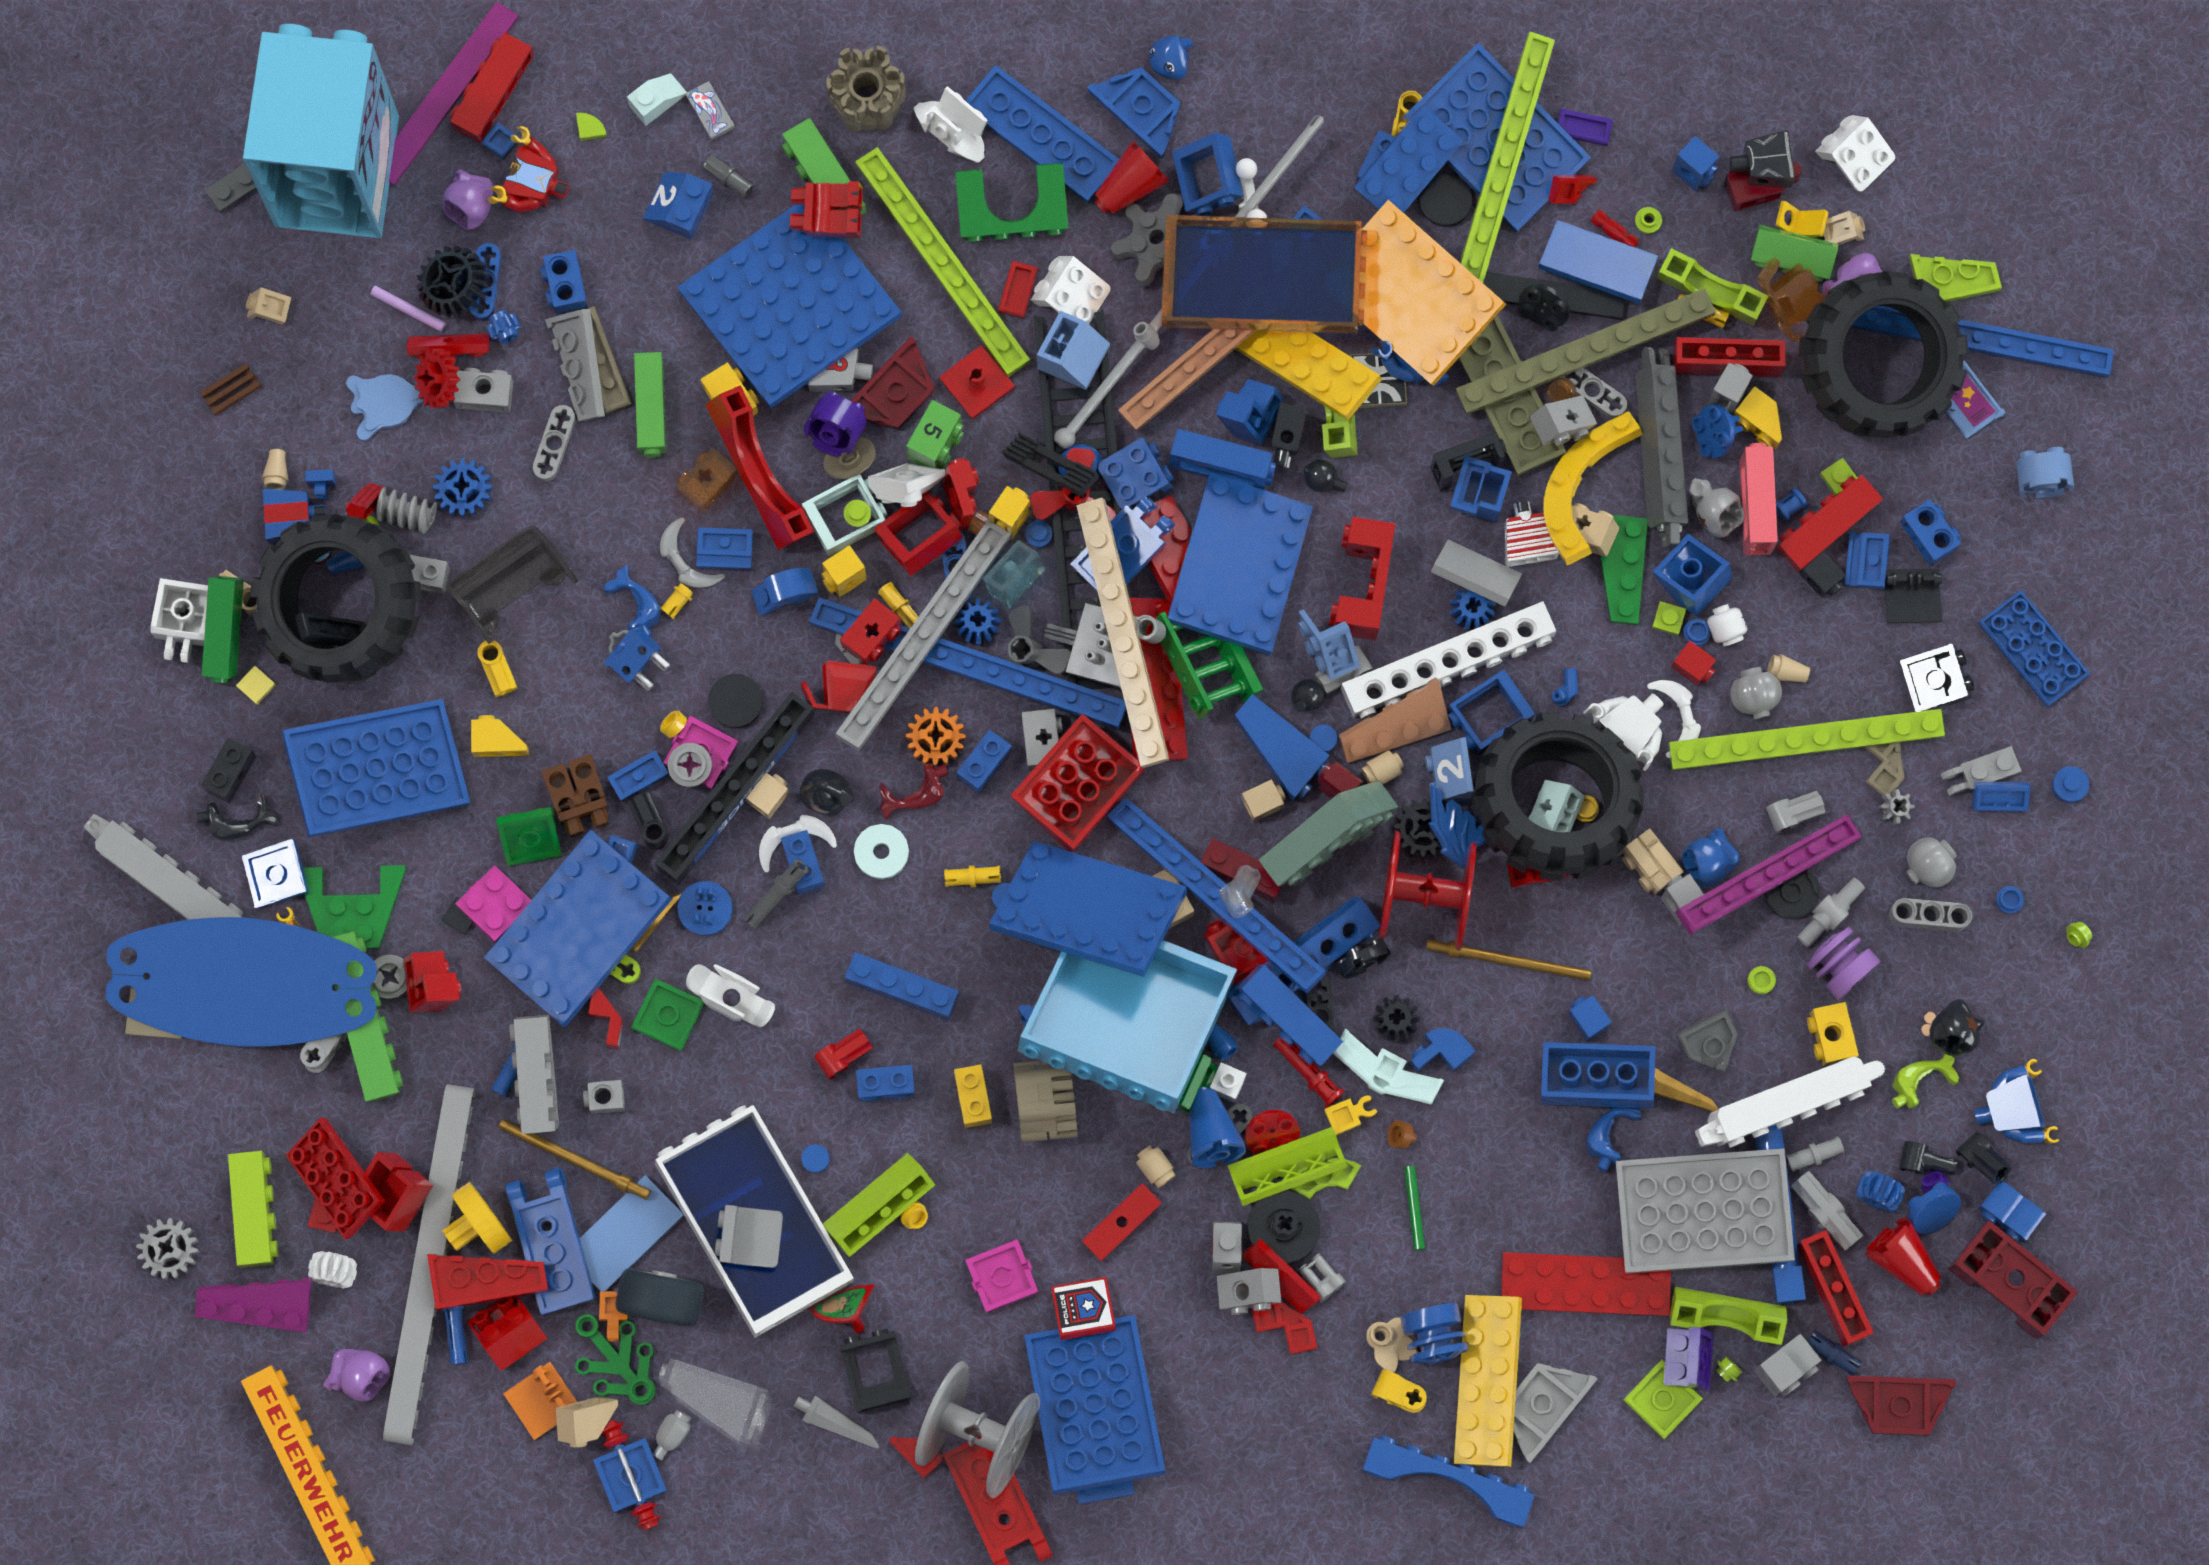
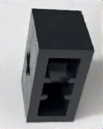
M227 738L203 780L202 788L205 792L230 804L256 758L255 753L246 746Z

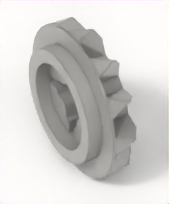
M685 743L679 745L669 756V774L679 785L686 787L701 785L710 775L712 768L710 754L698 744ZM691 754L693 762L701 766L693 768L689 777L687 768L678 765L687 763Z
M384 955L375 960L377 975L376 980L371 984L372 990H378L379 996L385 999L399 998L400 995L407 991L403 959L396 955ZM397 968L394 976L399 983L388 982L383 986L385 977L380 971L383 970L384 972L391 973Z

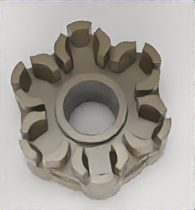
M877 46L876 53H874L873 47L867 49L865 55H862V52L857 49H853V54H850V48L842 50L838 61L839 68L830 74L831 79L827 77L826 80L830 106L835 109L837 115L844 122L845 127L850 131L888 129L892 126L894 118L906 98L903 72L899 73V69L890 64L887 50L882 46ZM863 86H871L877 90L875 95L866 98L856 94L859 88Z
M1038 1061L1013 1063L1022 1143L1047 1140V1136H1049L1050 1140L1078 1137L1075 1102L1070 1103L1074 1101V1093H1059L1060 1091L1073 1090L1071 1072L1056 1069L1041 1061V1064Z

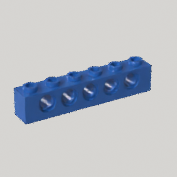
M1353 896L1293 941V943L1325 971H1328L1332 966L1331 963L1339 957H1346V953L1353 949V946L1360 941L1364 942L1373 937L1375 930L1380 927V924L1365 902ZM1351 923V932L1344 936L1342 932L1343 927ZM1329 939V949L1321 952V944ZM1270 961L1263 964L1276 977L1282 973ZM1286 976L1284 984L1292 992L1302 990ZM1240 981L1231 988L1226 1000L1242 1022L1247 1025L1251 1023L1256 1024L1261 1021L1259 1017L1261 1012L1254 1005L1251 1008L1248 1007L1239 998L1242 993L1236 988L1241 984L1242 981Z

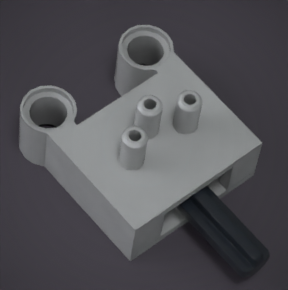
M1085 603L1078 630L1047 623L1043 627V638L1073 646L1066 669L1067 673L1121 688L1102 607ZM1149 615L1134 616L1140 639L1151 644L1159 643L1164 639L1166 628L1161 621ZM1153 623L1154 630L1147 636L1146 628Z

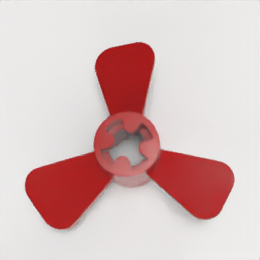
M1073 448L1068 451L1066 458L1090 468L1095 454L1090 449ZM1062 488L1061 491L1034 492L1029 500L1034 518L1038 521H1043L1062 507L1069 511H1077L1076 505L1095 499L1089 497V489L1082 498L1075 496L1074 500H1072L1068 496L1071 494V491ZM1107 506L1111 522L1116 513L1113 508Z

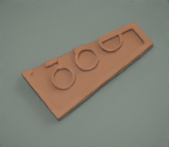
M1436 677L1428 681V685L1418 691L1416 689L1406 695V698L1394 705L1391 703L1376 716L1368 717L1339 734L1347 763L1451 730L1439 680Z

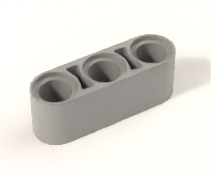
M1909 898L1897 900L1888 913L1891 923L1898 927L1960 932L1972 920V912L1965 904ZM1903 907L1907 909L1909 918L1902 919L1898 917L1896 908ZM1929 909L1935 912L1936 921H1928L1924 917V910ZM1953 912L1960 913L1964 918V923H1955L1951 918V914Z

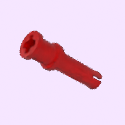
M1280 1037L1274 1042L1273 1047L1308 1082V1089L1315 1091L1325 1102L1324 1106L1326 1108L1332 1106L1345 1093L1342 1088L1338 1089L1328 1078L1329 1074L1326 1071H1320L1313 1063L1311 1066L1308 1065L1298 1055L1301 1051L1294 1044L1290 1047Z

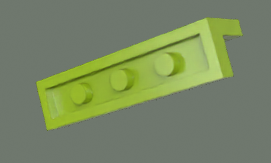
M1333 1127L1228 1165L1242 1206L1348 1167ZM1336 1155L1338 1157L1337 1161L1329 1164L1323 1163L1328 1158ZM1301 1168H1310L1309 1171L1305 1173H1297L1298 1170ZM1284 1177V1179L1278 1183L1271 1182L1274 1178ZM1253 1186L1258 1187L1256 1191L1244 1195L1243 1190Z

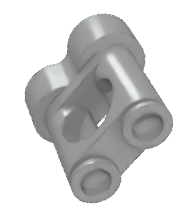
M1319 1253L1311 1259L1313 1262L1309 1265L1304 1264L1298 1271L1307 1283L1321 1296L1318 1301L1322 1303L1344 1286L1346 1281L1340 1273L1336 1274ZM1314 1265L1325 1277L1322 1281L1311 1270Z

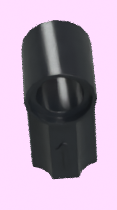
M639 794L633 797L627 804L640 830L644 843L653 850L663 848L668 842V834L650 794ZM652 830H660L662 832L660 838L656 840L649 839L648 834Z
M1975 1132L1955 1150L1958 1156L1961 1155L1968 1162L1966 1164L1967 1167L1971 1169L1975 1167L1993 1184L2002 1183L2008 1178L2011 1170L2010 1164L1993 1150L1990 1143L1979 1132Z

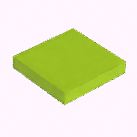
M1661 1360L1623 1401L1664 1440L1703 1398L1691 1387L1663 1385L1665 1362Z

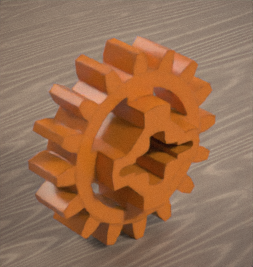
M935 707L931 714L927 709H924V716L922 718L917 714L914 715L916 724H908V729L913 733L906 734V740L913 741L908 745V750H916L913 755L914 759L923 757V765L933 761L934 768H937L938 761H942L947 766L949 757L957 760L958 756L955 751L964 750V746L959 742L966 740V735L959 733L964 730V725H956L958 716L954 715L950 718L949 709H945L943 714H941L938 707ZM931 721V724L926 729H921L924 724ZM941 721L947 723L953 731L946 730L941 725ZM935 726H937L940 736L936 748L932 739ZM919 743L926 744L931 749V753L923 750ZM947 744H952L947 751L941 753L943 747Z

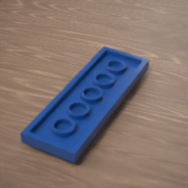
M996 65L965 100L974 109L980 111L988 120L986 123L987 128L1033 163L1048 164L1062 162L1065 187L1087 204L1095 196V193L1119 160V158Z

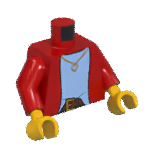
M516 127L517 130L521 131L522 138L519 139L516 135H511V140L515 143H523V147H518L503 187L497 185L490 188L491 191L496 192L497 198L494 196L488 197V202L491 204L501 202L502 206L522 213L537 210L540 206L546 207L550 195L565 199L570 185L557 180L559 171L555 159L541 143L530 137L529 130L526 127Z

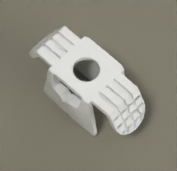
M701 964L695 965L689 971L686 979L687 988L700 996L703 1002L712 1010L733 1021H741L743 1019L757 1027H763L772 1017L775 1004L755 995L760 988L744 977L716 964L713 967L721 976ZM729 989L737 990L740 993V1002L735 1006L726 1005L723 1002L725 991Z

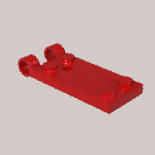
M968 1442L942 1454L994 1565H1010L1004 1551L1027 1540H1030L1040 1562L1053 1556L1015 1474L996 1498L988 1496L986 1481L994 1452L976 1444L969 1446ZM1002 1514H1007L1010 1517V1522L1007 1525H1002L999 1522V1517Z

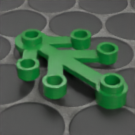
M589 1314L580 1316L576 1321V1331L580 1336L590 1338L609 1362L590 1361L587 1358H580L575 1363L576 1371L581 1375L589 1373L621 1375L628 1383L614 1384L608 1383L604 1379H599L593 1385V1391L598 1396L603 1397L607 1394L628 1395L630 1400L637 1405H645L651 1402L656 1392L654 1383L648 1379L650 1358L654 1354L652 1345L647 1342L638 1345L636 1352L639 1356V1365L636 1376L629 1368L632 1337L636 1333L634 1324L630 1321H624L620 1324L619 1333L621 1338L618 1355L598 1331L599 1324L596 1318ZM587 1321L593 1324V1328L589 1332H585L582 1329L583 1324ZM624 1325L632 1326L631 1334L625 1335L622 1333ZM643 1346L650 1348L648 1356L640 1354V1349ZM586 1361L589 1363L587 1371L582 1372L579 1370L580 1362ZM599 1383L607 1385V1390L604 1393L597 1391L596 1387ZM639 1386L646 1387L647 1392L644 1396L637 1395L636 1389Z

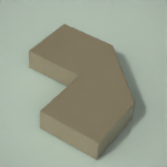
M1900 742L1864 747L1882 762L1865 783L1881 796L1884 794L1891 795L1893 790L1904 780Z

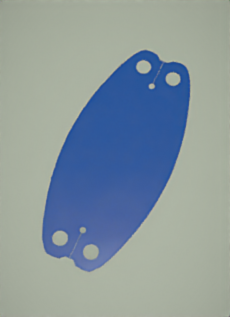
M244 917L190 919L133 932L117 939L107 948V964L112 969V980L106 987V1000L120 1013L136 1021L194 1040L248 1047L297 1044L357 1029L371 1021L376 1012L375 999L370 995V990H364L370 989V985L376 980L377 965L375 961L365 952L350 944L295 925ZM130 947L137 953L135 963L126 965L121 961L120 952L122 949ZM358 961L362 964L364 971L359 978H351L347 974L346 967L349 962ZM144 973H149L150 978L148 980L143 978ZM334 984H337L339 986L338 991H334L332 989V986ZM128 985L135 989L136 998L133 1002L125 1003L120 999L119 991L123 986ZM350 999L360 1001L363 1008L361 1014L355 1017L347 1014L345 1010L347 1001Z

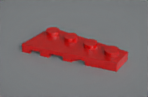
M427 1254L436 1311L548 1291L544 1262Z

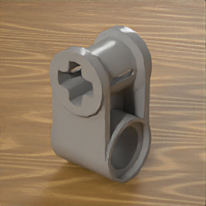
M347 1032L307 1042L300 1053V1059L306 1069L313 1073L324 1071L335 1053L341 1048V1041L345 1042L348 1036ZM318 1054L320 1060H313L311 1062L309 1056H316Z

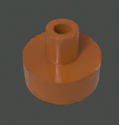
M1394 1121L1387 1132V1141L1392 1148L1404 1150L1417 1139L1412 1125L1404 1121Z

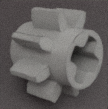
M1899 789L1893 790L1892 797L1889 794L1882 795L1885 801L1883 805L1878 806V809L1884 813L1882 819L1893 818L1894 825L1900 823V817L1903 820L1910 819L1911 817L1908 812L1910 809L1915 808V805L1910 804L1908 800L1910 794L1902 796ZM1895 802L1899 803V806L1897 808L1899 811L1897 812L1894 811V808L1896 806Z

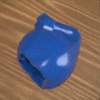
M1714 829L1713 833L1708 835V838L1694 840L1682 853L1686 876L1690 874L1699 888L1712 887L1722 882L1740 862V854L1726 839L1723 829Z

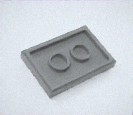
M1449 539L1431 570L1432 573L1502 606L1507 605L1522 575L1520 572Z

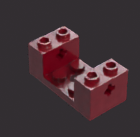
M1987 1221L1979 1228L1948 1268L1950 1272L1969 1287L1976 1283L2018 1317L2014 1323L2036 1340L2048 1332L2078 1293L2075 1288L1991 1221ZM2011 1271H2018L2022 1274L2023 1283L2020 1286H2014L2009 1282L2008 1275Z

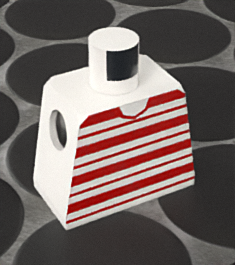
M1529 501L1514 503L1516 517L1508 518L1505 522L1506 566L1512 567L1557 559L1559 552L1550 538L1544 513L1532 514Z

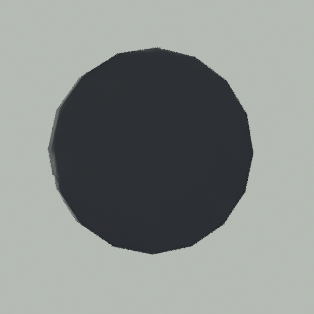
M1444 173L1435 175L1421 191L1418 203L1421 213L1436 226L1450 227L1459 224L1466 218L1471 210L1473 198L1471 190L1464 180L1456 175Z
M729 674L720 678L712 686L708 695V706L712 716L721 725L728 728H743L759 717L763 708V695L758 684L750 677L742 674Z
M1805 870L1764 893L1766 904L1773 913L1781 918L1794 920L1803 918L1812 912L1818 902L1820 890L1816 878L1810 871Z

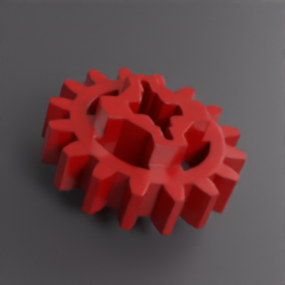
M444 349L426 350L425 356L419 357L421 364L415 365L418 373L414 375V379L418 384L414 388L415 390H420L418 399H424L423 405L430 406V408L448 407L449 401L455 400L453 392L459 391L456 384L460 381L456 373L460 369L459 367H454L456 358L450 357V351H444Z

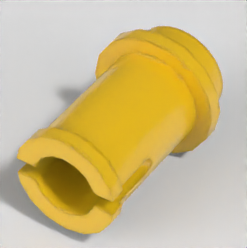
M681 583L678 587H673L675 591L664 605L660 607L672 619L675 618L688 600H692L693 592Z

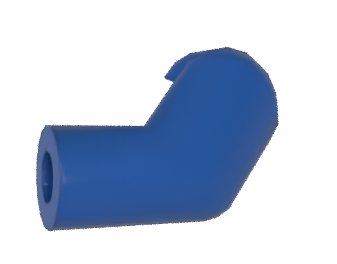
M1569 668L1563 670L1564 685L1557 691L1554 690L1551 694L1552 701L1556 705H1567L1577 696V669Z

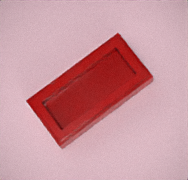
M1012 261L999 305V313L1021 319L1025 318L1038 267Z

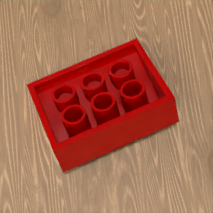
M1081 714L1010 797L1067 851L1074 853L1141 777L1145 768H1142L1136 758L1084 714Z

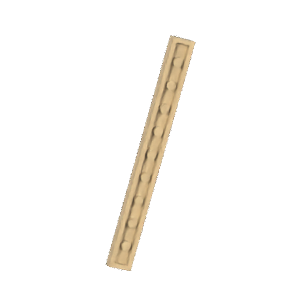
M1099 498L1076 505L1140 766L1145 768L1169 761L1105 499Z

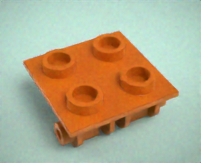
M551 1362L537 1367L533 1370V1374L503 1393L534 1440L557 1425L556 1407L577 1402Z

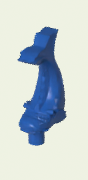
M626 565L617 571L616 579L605 584L604 593L612 594L621 589L631 590L632 596L637 601L638 612L636 613V618L629 623L628 630L642 626L643 631L651 638L653 634L649 627L659 622L661 614L659 604L646 588L629 578V566Z
M1614 1107L1601 1116L1591 1128L1587 1136L1586 1147L1590 1156L1600 1159L1597 1165L1600 1171L1607 1172L1610 1164L1616 1165V1161L1621 1160V1155L1612 1149L1609 1142L1610 1138L1608 1137L1614 1118L1620 1116L1633 1121H1639L1642 1115L1636 1108Z

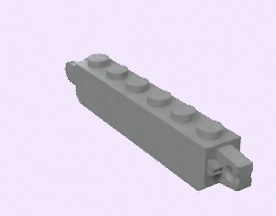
M93 814L89 821L86 822L84 828L96 839L95 848L103 857L187 920L241 917L244 913L232 903L228 906L220 901L222 896L210 886L205 890L198 885L200 879L187 870L185 873H182L176 868L178 863L170 856L165 854L162 858L154 852L157 847L146 838L140 841L134 837L133 834L136 831L123 821L118 825L113 820L108 822Z

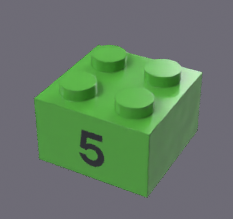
M932 400L906 445L907 460L916 465L944 470L951 458L949 455L952 446L957 447L964 435V432H962L964 425H962L961 414Z

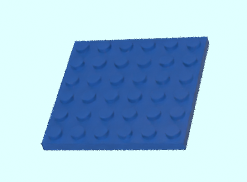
M805 205L792 206L677 287L680 294L770 409L809 383L810 380L851 351L860 347L903 317L900 309L843 238L807 236L805 232L795 231L790 228L791 214H804Z

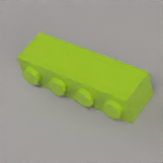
M263 1151L228 1154L237 1266L239 1268L274 1265V1258L279 1256L277 1241H272V1230L276 1229L275 1213H270L269 1202H274L273 1186L268 1185L267 1174L272 1173L270 1157L265 1158Z
M907 1153L826 1220L823 1226L835 1243L850 1257L933 1188L935 1184L922 1166Z

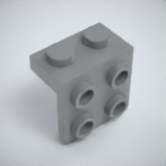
M725 1205V1211H720L718 1227L723 1228L722 1239L716 1240L715 1256H720L719 1262L770 1268L776 1267L779 1258L783 1221L782 1213L779 1211Z

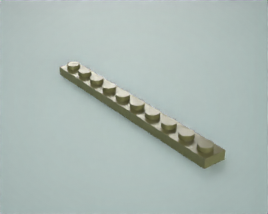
M1704 288L1456 388V394L1465 414L1468 415L1712 317L1716 311Z

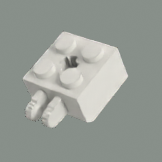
M160 578L151 622V634L155 639L166 640L164 659H172L176 642L183 643L180 657L181 662L186 663L189 662L192 645L204 646L208 585ZM186 609L190 611L188 615L181 617L180 613H185Z

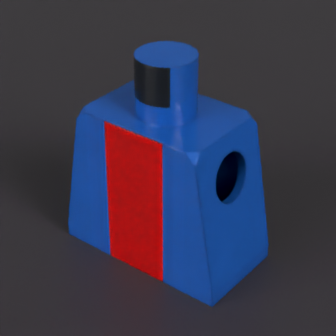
M263 489L265 537L268 544H276L281 539V532L298 521L306 522L311 520L313 516L327 515L326 504L311 506L310 497L307 492Z

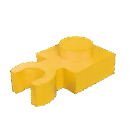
M1370 1096L1362 1097L1358 1104L1354 1106L1351 1099L1324 1109L1329 1124L1333 1127L1336 1135L1361 1126L1359 1117L1371 1118L1376 1115V1109L1365 1111L1363 1108V1104L1371 1100Z

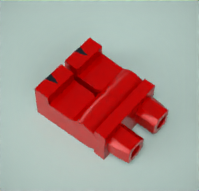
M859 181L837 184L806 183L805 187L792 189V205H805L804 214H791L790 228L795 231L805 232L807 236L861 238L862 214L860 211H862L863 199L862 185Z

